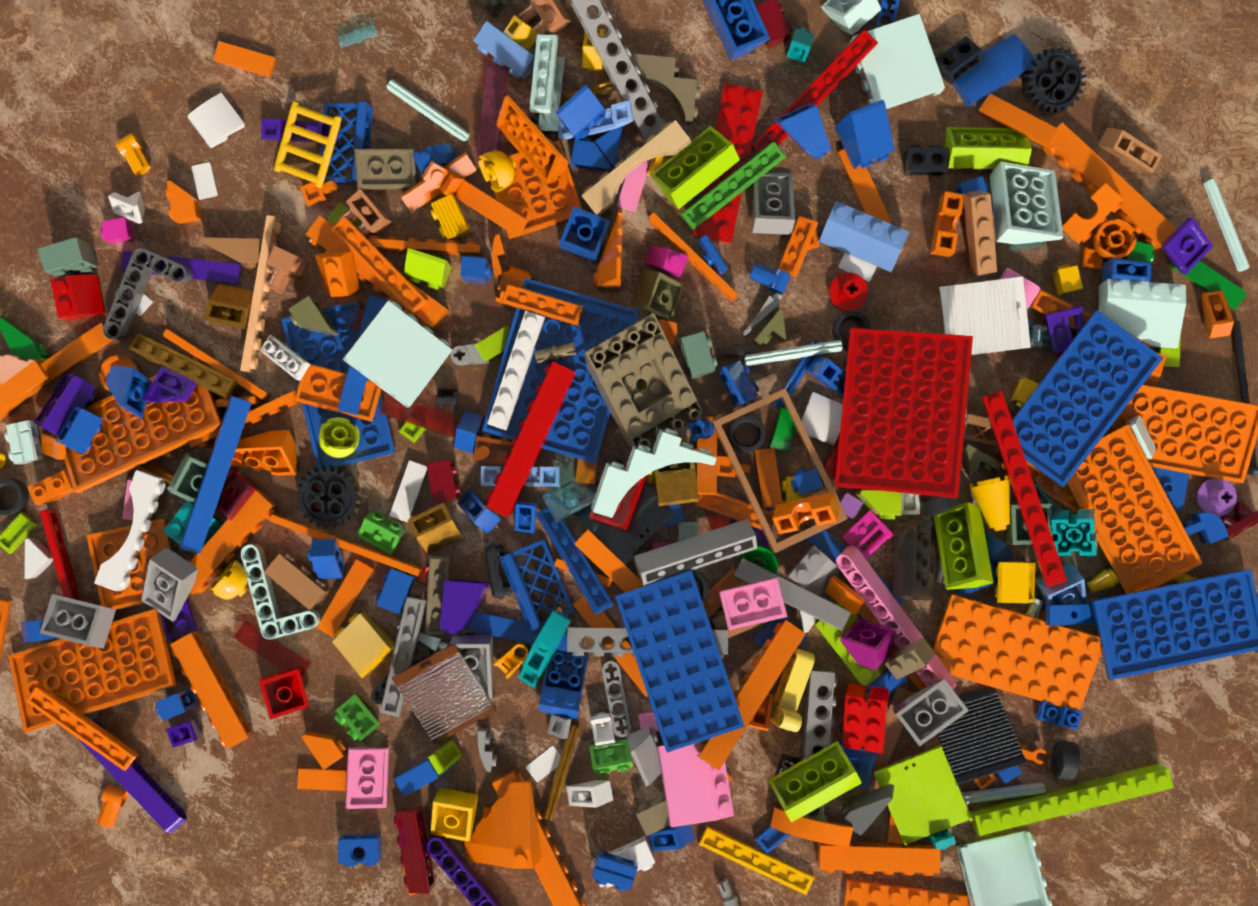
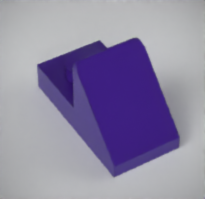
M197 718L166 729L173 748L196 741L203 736Z

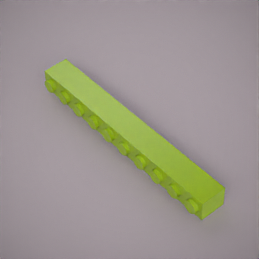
M1159 763L1046 791L1045 794L1026 796L969 810V813L973 820L971 821L973 830L979 836L1172 789L1174 786L1169 768Z

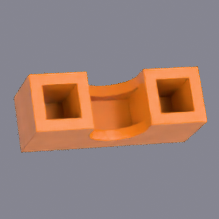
M1105 181L1090 195V198L1097 204V210L1094 215L1085 218L1074 211L1062 223V229L1077 243L1088 240L1092 235L1091 231L1096 226L1098 228L1107 221L1106 216L1111 211L1113 213L1122 206L1121 201L1123 198Z
M945 191L940 196L930 254L950 257L955 253L958 237L955 230L958 218L962 214L963 194Z
M833 492L777 504L772 519L779 534L797 531L800 524L808 519H814L817 526L837 522L839 506Z

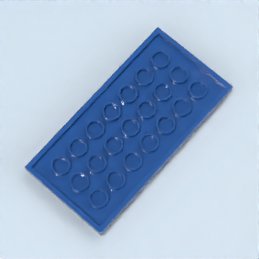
M358 300L323 309L339 332L337 336L300 328L292 322L290 317L281 319L287 345L290 349L310 364L348 374L350 365L343 358L356 343L363 319ZM382 392L373 422L302 403L318 471L320 465H323L326 470L327 466L331 464L333 469L337 466L342 467L396 453ZM340 417L348 419L350 424L354 427L356 425L359 429L360 439L358 446L352 454L346 457H331L320 447V428L322 424L324 425L331 418Z
M1096 310L1012 419L1026 461L1061 487H1064L1162 361L1163 357Z
M1251 569L1091 601L1108 680L1258 650V599Z

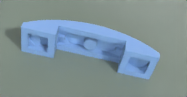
M631 101L613 104L611 108L605 109V119L599 125L595 124L587 136L610 131L634 121ZM559 120V139L574 138Z
M481 466V486H496L494 480L498 473L502 474L504 467ZM533 467L525 486L560 487V467Z

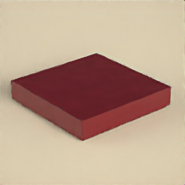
M235 467L227 474L217 503V508L230 520L236 516L256 491V488Z

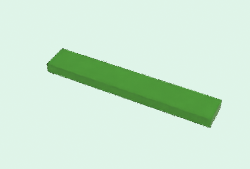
M773 141L682 212L681 216L691 229L694 230L785 159V154Z

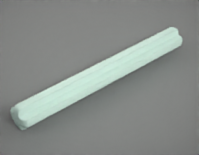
M391 79L387 84L389 91L462 142H466L469 139L470 134L468 131L395 80Z
M1210 179L1204 182L1203 185L1237 270L1239 272L1246 270L1250 266L1216 180Z
M837 340L746 355L744 359L747 366L839 352L842 351V342Z
M1039 782L984 789L982 791L961 792L965 804L1040 795L1045 794L1046 789L1045 785Z

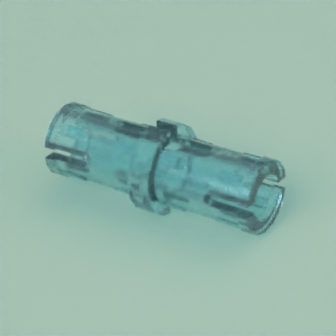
M372 24L361 29L355 28L353 32L337 36L341 49L356 43L362 44V41L379 35L375 25Z

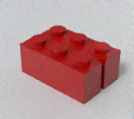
M849 683L845 696L843 748L861 750V747H865V751L883 754L886 740L889 689L871 686L868 700H865L867 686Z

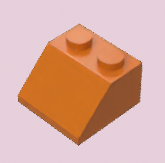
M352 251L315 255L325 294L331 297L349 296L360 290Z

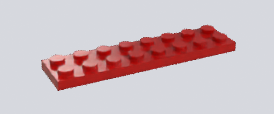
M728 83L724 84L715 130L733 144L740 160L704 188L701 198L749 161L763 93L762 90ZM742 192L695 228L693 237L702 238L706 235L712 241L731 244Z

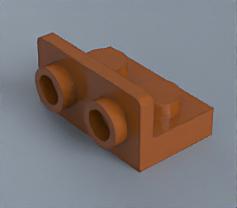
M481 433V437L476 436L474 460L502 465L506 455L510 456L513 450L510 447L511 439L501 437L500 440L492 439L493 435Z

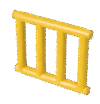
M293 101L274 171L281 172L282 170L311 181L318 188H322L342 118L324 115L299 106L300 103ZM297 114L331 125L329 136L326 137L294 125ZM292 133L325 144L323 156L289 144ZM289 152L319 163L318 175L285 164L286 153Z

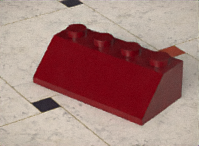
M422 805L398 809L395 812L396 815L393 816L395 828L398 827L399 835H397V845L402 850V855L400 856L401 867H405L404 886L408 888L409 893L428 894L435 886L431 855L427 850L428 837Z

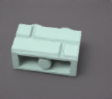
M28 420L6 425L4 435L10 444L9 458L14 464H26L44 459L43 453H41L37 425L33 423L34 421Z

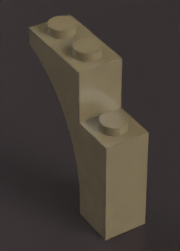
M630 53L631 57L629 59L631 63L636 64L641 73L639 75L640 80L652 83L668 93L681 110L684 123L692 124L693 118H697L698 106H695V98L699 99L700 87L697 86V80L677 78L679 65H675L676 58Z

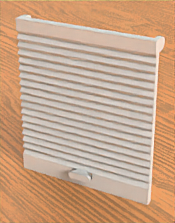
M1023 277L939 287L945 334L973 336L972 355L1031 348Z

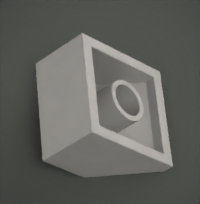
M810 545L786 576L801 588L820 597L830 579L834 575L837 576L841 570L820 550Z
M649 726L627 735L631 754L645 786L650 785L661 774L657 748L659 740L655 731L651 733Z

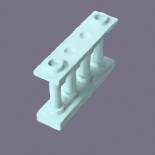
M537 35L529 109L531 113H540L538 126L541 128V131H558L559 118L556 111L561 106L565 57H557V35Z

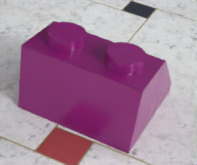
M858 618L841 636L840 641L857 664L877 670L893 651L895 630Z

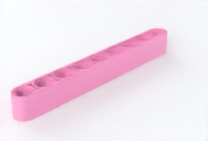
M848 546L837 557L836 563L857 593L866 599V605L880 624L895 630L894 643L897 647L901 649L924 638L862 553L856 547ZM936 654L927 666L916 671L926 686L942 678L947 681L952 689L956 686V681Z

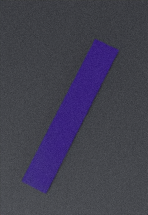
M123 251L122 271H126L133 252ZM144 253L142 256V261L146 262L147 254ZM166 256L189 266L193 271L192 279L240 284L242 268L240 264ZM162 261L160 263V269L164 270L166 264L164 261ZM182 268L178 271L179 278H182L184 275Z

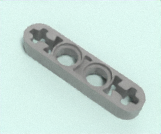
M608 660L603 664L602 673L613 731L617 736L625 737L631 731V723L621 670L617 661ZM608 664H612L613 667L617 668L614 670V678L619 676V679L607 681V678L611 679L610 672L605 670L608 668ZM613 683H617L620 686V692L617 694L609 691V686ZM615 703L623 704L624 710L622 713H615L613 711ZM626 715V718H622L623 725H627L628 728H625V732H621L620 729L616 728L619 727V719L614 720V717L620 718Z

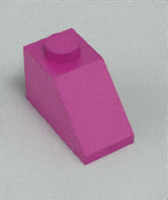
M651 246L644 265L681 278L688 256L671 249Z

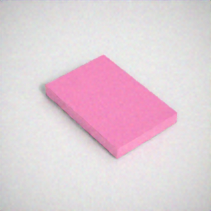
M778 577L719 591L728 630L787 617Z
M348 747L346 809L387 807L389 747Z

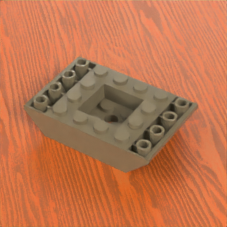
M654 313L584 352L587 368L623 438L631 448L644 445L651 448L650 451H652L659 429L665 431L666 428L677 431V435L688 429L690 422L696 423L698 420L706 418ZM639 379H643L645 382L641 390H638L636 387V382Z

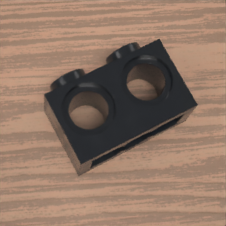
M964 37L956 42L951 48L941 53L935 59L941 77L950 85L955 83L982 63V49L968 37Z
M911 145L904 152V176H943L948 171V148H942L941 145H931L930 148H922V145ZM912 156L919 157L920 163H914ZM932 156L938 157L940 163H934L932 161Z

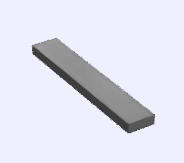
M743 558L734 574L735 578L747 584L778 577L784 603L840 631L843 630L851 612Z
M406 596L380 713L396 717L401 716L404 696L393 682L392 677L412 666L426 599Z

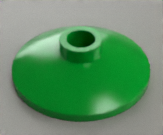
M757 545V549L743 553L739 558V564L743 558L775 575L777 573V558L771 550L764 546ZM757 559L762 560L763 563H759Z

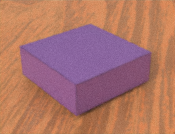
M846 492L840 501L846 516L851 519L855 518L863 504L862 501Z

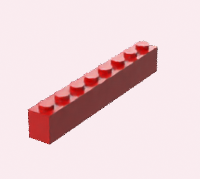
M553 362L552 365H547L544 372L546 378L543 383H539L535 393L538 394L536 400H532L528 406L527 411L530 413L527 419L523 418L519 426V430H521L519 437L515 436L510 447L513 450L510 456L506 455L502 466H505L502 474L498 473L494 480L496 487L494 491L489 492L486 498V502H488L486 508L506 517L511 516L516 501L519 499L577 372L556 362Z

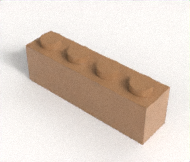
M984 190L964 193L970 271L978 276L997 272L991 194Z

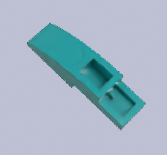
M553 610L526 657L518 679L533 688L538 685L571 619Z

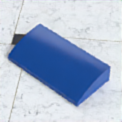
M1013 34L983 52L982 63L953 83V86L965 106L969 107L1028 72L1026 68L1033 66L1031 59L1035 58L1023 42Z

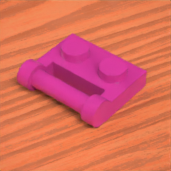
M868 510L841 538L849 546L856 547L868 561L870 559L869 556L894 535L871 510ZM877 530H880L882 534L863 551L860 547Z

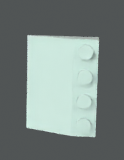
M1000 162L990 174L997 242L1023 244L1062 239L1063 229L1055 170Z
M1107 279L1098 286L1099 312L1131 335L1149 343L1150 347L1178 348L1186 307V285Z

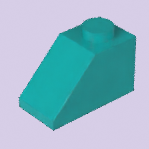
M796 29L786 57L805 63L814 34H811L807 29Z

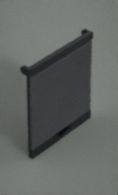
M616 459V462L623 464L626 467V465L620 459ZM600 478L569 510L626 565L675 512L668 505L659 506L658 496L644 483L627 530L589 518L601 480Z
M989 686L958 696L969 711L937 733L955 778L956 786L1027 764L994 687Z

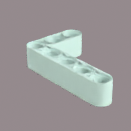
M259 544L244 546L241 550V558L244 569L248 574V584L262 636L266 639H275L318 626L322 616L317 610H308L281 618L272 580L264 573L268 568L262 546ZM251 548H254L256 551L254 558H251L249 555ZM256 567L261 570L260 577H256L254 574ZM261 586L266 589L265 596H261L259 593ZM266 605L271 608L270 615H266L264 612ZM308 614L314 616L315 621L313 624L308 623ZM289 619L295 622L294 629L289 628ZM270 625L275 626V634H271L269 632Z

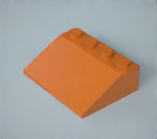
M508 95L505 96L497 120V128L548 184L566 171L569 164L567 157L557 150L553 141L541 132V128L538 124L532 122L524 109L520 108Z

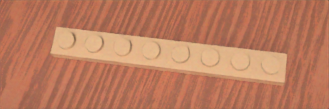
M270 215L266 216L240 371L253 374L254 369H257L258 358L256 356L262 343L260 333L265 326L263 315L264 311H267L268 308L267 292L271 290V288L267 287V284L270 280V274L274 271L266 262L273 247H278L276 239L277 234H280L281 231L280 220Z

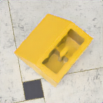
M999 562L996 567L998 586L995 589V596L997 597V602L1033 603L1035 597L1036 563Z

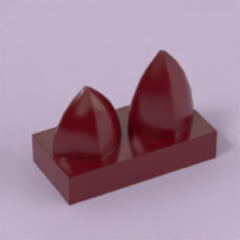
M1236 501L1235 511L1240 521L1238 522L1235 518L1228 515L1220 517L1229 535L1224 540L1227 542L1258 524V511L1255 512L1248 505Z

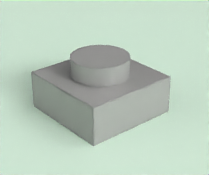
M551 714L548 733L561 739H567L571 719Z

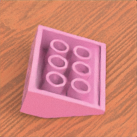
M701 742L668 753L664 745L657 746L670 827L715 821L734 816L726 764L724 762L718 771L697 757L699 752L696 750Z

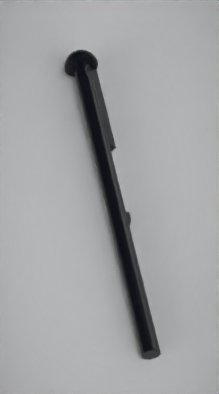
M1234 321L1232 330L1241 402L1250 403L1240 321ZM1255 446L1249 463V469L1247 470V474L1250 476L1258 475Z

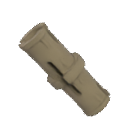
M574 342L560 346L552 345V348L535 351V357L538 359L537 363L554 359L558 361L566 356L577 355Z

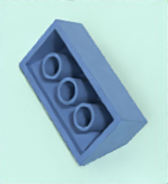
M836 201L819 242L888 272H892L909 235V231Z

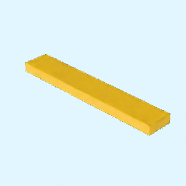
M706 825L698 842V845L807 895L814 880V875Z

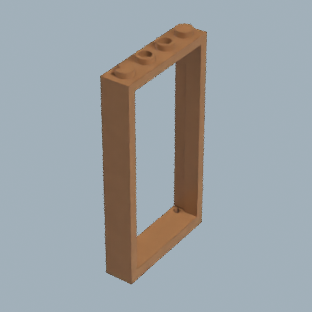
M779 387L768 392L769 396L763 399L761 396L752 399V404L746 407L741 404L733 408V413L729 415L722 413L714 417L716 421L713 422L715 432L773 553L848 519L786 388L780 390ZM782 398L815 469L817 468L826 492H833L839 506L837 522L820 526L815 524L776 542L721 425Z

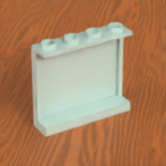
M920 14L867 31L878 42V45L855 69L857 74L861 75V87L869 98L867 100L868 105L884 99L886 109L930 94H933V96L941 94L945 89ZM858 35L852 36V38H851V40H850V43H851Z
M387 301L343 360L408 408L440 368L452 349L449 348L450 344L442 338H436L433 335L434 332L429 327H422L418 324L416 317L401 311L402 307L394 301L392 303Z
M1022 830L956 846L971 906H1052L1051 899L1045 890L1047 886L1043 874L1041 875L1039 868L1041 861L1035 853V839L1030 832Z

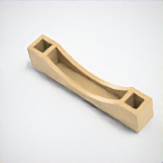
M676 120L673 123H666L658 135H651L643 147L635 148L630 153L631 156L628 159L620 160L614 166L615 169L610 173L605 172L600 176L598 183L595 185L591 184L584 189V194L581 196L597 216L602 215L614 205L621 183L635 167L655 157L677 155L691 144L690 138Z

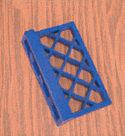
M358 102V104L324 103V115L329 116L330 109H337L340 112L338 116L344 117L348 121V124L338 131V139L342 136L347 143L340 150L334 145L337 153L331 157L329 166L331 165L336 172L330 177H325L324 182L333 180V182L356 183L354 153L347 159L343 152L350 146L353 150L370 149L373 107L367 102ZM351 109H357L356 117L350 121L346 114ZM353 127L355 136L349 140L344 134ZM322 143L320 149V156H323L326 145ZM341 155L346 162L337 169L333 162ZM347 166H350L352 168V177H344L341 172Z
M544 539L499 558L529 631L544 626L547 621H540L538 616L540 608L550 611V616L553 610H555L558 600L565 602L568 609L561 613L562 615L566 616L574 612ZM539 545L542 546L544 551L542 559L532 555L534 548ZM523 554L527 556L524 567L516 563L515 555ZM530 558L540 562L537 572L527 568ZM543 563L549 565L552 570L549 577L539 573ZM525 571L535 575L531 585L523 580ZM538 576L548 580L544 590L534 586ZM550 582L558 584L559 591L557 596L547 592ZM533 589L543 593L539 603L532 601L530 597ZM545 595L555 598L552 609L542 605Z

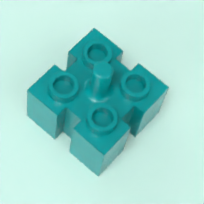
M1078 509L1077 514H1070V510H1053L1051 518L1052 534H1055L1053 541L1058 556H1071L1072 551H1079L1080 556H1097L1098 539L1097 531H1095V509Z

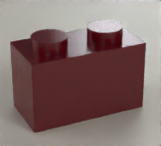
M768 0L757 5V11L770 37L765 42L767 48L769 49L789 40L792 27L790 22L786 21L783 16L784 10L781 3H777L776 0Z
M444 460L426 464L433 503L459 499L458 494H461V487L459 482L456 483L455 475H458L456 463H453L452 460Z

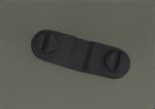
M491 543L484 549L491 593L495 598L504 599V596L511 595L512 590H508V588H511L510 584H503L498 572V557L504 556L505 551H501L504 549V546Z

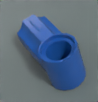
M755 263L749 279L767 286L769 290L775 293L778 292L783 295L791 275L784 271L773 270Z

